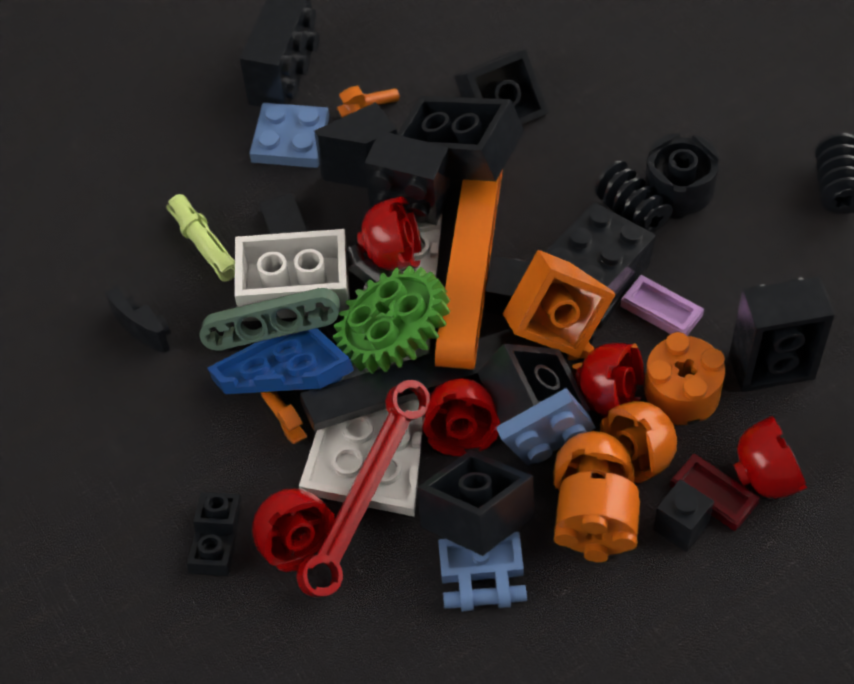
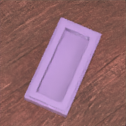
M643 275L639 276L622 297L620 307L669 334L681 332L687 336L702 318L704 308Z

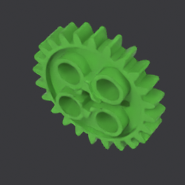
M408 266L403 274L398 268H395L390 277H387L383 272L377 283L368 280V288L365 291L361 289L356 290L358 295L356 300H346L345 303L349 309L339 312L338 315L342 321L334 324V328L338 333L333 335V339L337 343L336 346L350 358L352 366L355 365L358 371L361 372L367 368L370 373H374L380 366L384 372H387L393 362L400 368L403 365V358L408 356L410 359L415 360V351L418 348L428 350L429 347L426 341L428 339H438L439 335L435 328L446 326L447 323L442 317L450 313L446 306L450 299L440 280L435 277L433 272L426 273L423 267H420L415 272L411 266Z

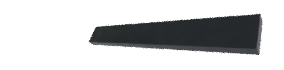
M507 329L479 338L474 370L436 367L435 352L417 357L415 360L404 361L400 368L394 364L390 366L387 372L378 369L374 373L368 372L329 384L321 389L300 393V402L313 430L317 431L387 409L386 396L391 388L406 380H415L422 383L427 388L429 395L438 385L448 380L459 378L478 380L480 377L477 372L503 344L550 347L517 336L513 333L512 329ZM594 334L591 336V338H590V340H589V343H590V344H592V342H593ZM408 388L402 393L397 394L398 405L418 399L416 394Z

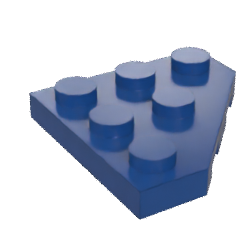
M318 328L256 342L208 367V371L212 380L224 394L321 389L329 384L339 382L343 376L353 372L354 368L350 358Z

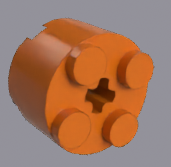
M681 332L670 334L666 340L654 347L648 357L644 381V395L647 401L659 407L675 425H687L688 421L700 419L699 422L709 418L716 410L720 401L725 377V358L723 353L702 339L687 336Z
M592 472L573 474L564 479L560 486L554 533L555 543L584 553V558L592 562H604L608 559V555L634 550L637 546L640 509L637 486L630 480L611 473H605V479L591 478Z

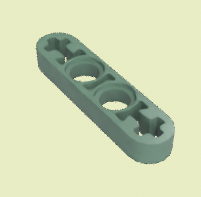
M316 288L207 315L203 320L199 334L200 340L209 349L225 350L328 326L338 317L340 299L331 289ZM318 302H322L324 307H329V310L323 311L321 307H316ZM282 309H290L297 314V318L291 322L283 321L279 318L277 312ZM247 317L257 318L262 323V327L257 330L248 329L244 326L242 320ZM212 327H216L219 332L224 331L223 336H219L216 331L211 332Z

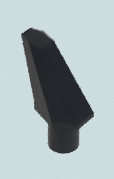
M356 244L346 249L352 264L347 267L348 271L366 284L368 280L377 283L380 280L381 274L371 259L365 260L360 245Z

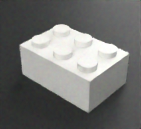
M335 229L235 237V300L237 307L316 288H327L338 295L340 299L339 312L348 310L349 307L345 303L346 300H350L345 230ZM318 302L316 307H321L323 311L329 310V307H324L322 302ZM282 309L277 312L280 319L297 317V314L290 309ZM247 317L242 321H254L258 319L254 317Z

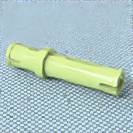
M183 194L172 197L168 201L170 205H166V208L179 223L180 232L183 236L192 240L221 281L227 282L235 278V261L211 232L204 215L197 213Z

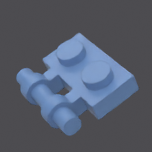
M519 532L511 534L484 556L450 540L438 539L442 584L459 582V591L443 592L445 609L461 608L462 612L474 611V606L498 604V608L511 607V603L527 601L526 585L509 586L508 577L524 576ZM495 579L496 581L495 588L472 590L471 581Z

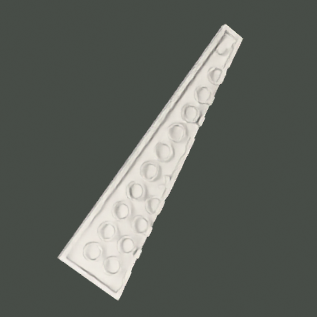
M443 212L437 225L417 222L421 240V252L414 253V261L421 262L413 270L416 272L420 267H423L426 273L431 271L436 278ZM374 264L380 274L384 272L387 277L392 275L393 271L381 269ZM366 283L363 289L364 291L368 288V285ZM431 339L426 341L429 347L428 350L418 348L415 351L416 358L430 353ZM408 356L403 358V362L410 360ZM354 365V371L343 376L340 381L368 373L369 371L365 368L360 372ZM415 399L398 406L403 412L406 410L416 411L419 407V401ZM387 409L317 430L299 489L313 493L320 498L344 502L389 414ZM422 417L410 422L368 506L369 508L415 517L423 432Z

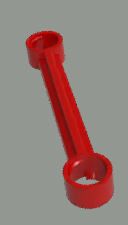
M406 380L394 386L388 392L386 408L389 414L316 556L305 559L297 570L298 586L306 595L311 597L328 596L336 592L340 587L343 572L339 563L410 422L422 417L427 411L430 395L422 383L415 380ZM407 388L412 390L419 401L418 410H406L403 412L398 406L397 394L402 393ZM325 563L332 573L331 583L328 587L321 588L317 586L313 589L307 579L308 568L313 569L317 564Z

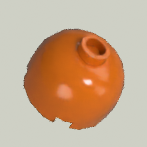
M633 401L609 410V415L602 418L600 432L616 437L629 451L634 468L635 483H642L653 478L669 467L677 452V436L670 418L659 407L647 402Z
M589 431L579 433L569 438L557 452L553 478L555 489L557 488L559 491L564 479L581 472H592L591 478L605 479V473H611L624 477L632 483L635 481L634 468L629 451L616 437L605 432Z

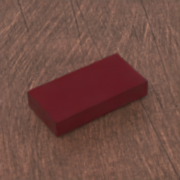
M695 453L670 482V487L673 488L681 479L714 500L711 515L735 532L755 509L760 500L759 496Z

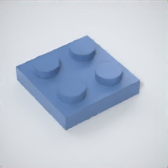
M262 103L250 151L251 163L318 168L319 159L314 131L328 125L329 109L327 107Z
M565 388L502 423L496 429L502 441L528 466L532 463H540L547 460L552 455V452L561 448L569 438L579 433L592 431L595 429V426L588 413L568 389Z

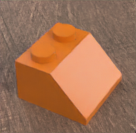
M537 250L503 315L515 335L553 349H560L563 353L579 358L616 294L613 290L572 263Z

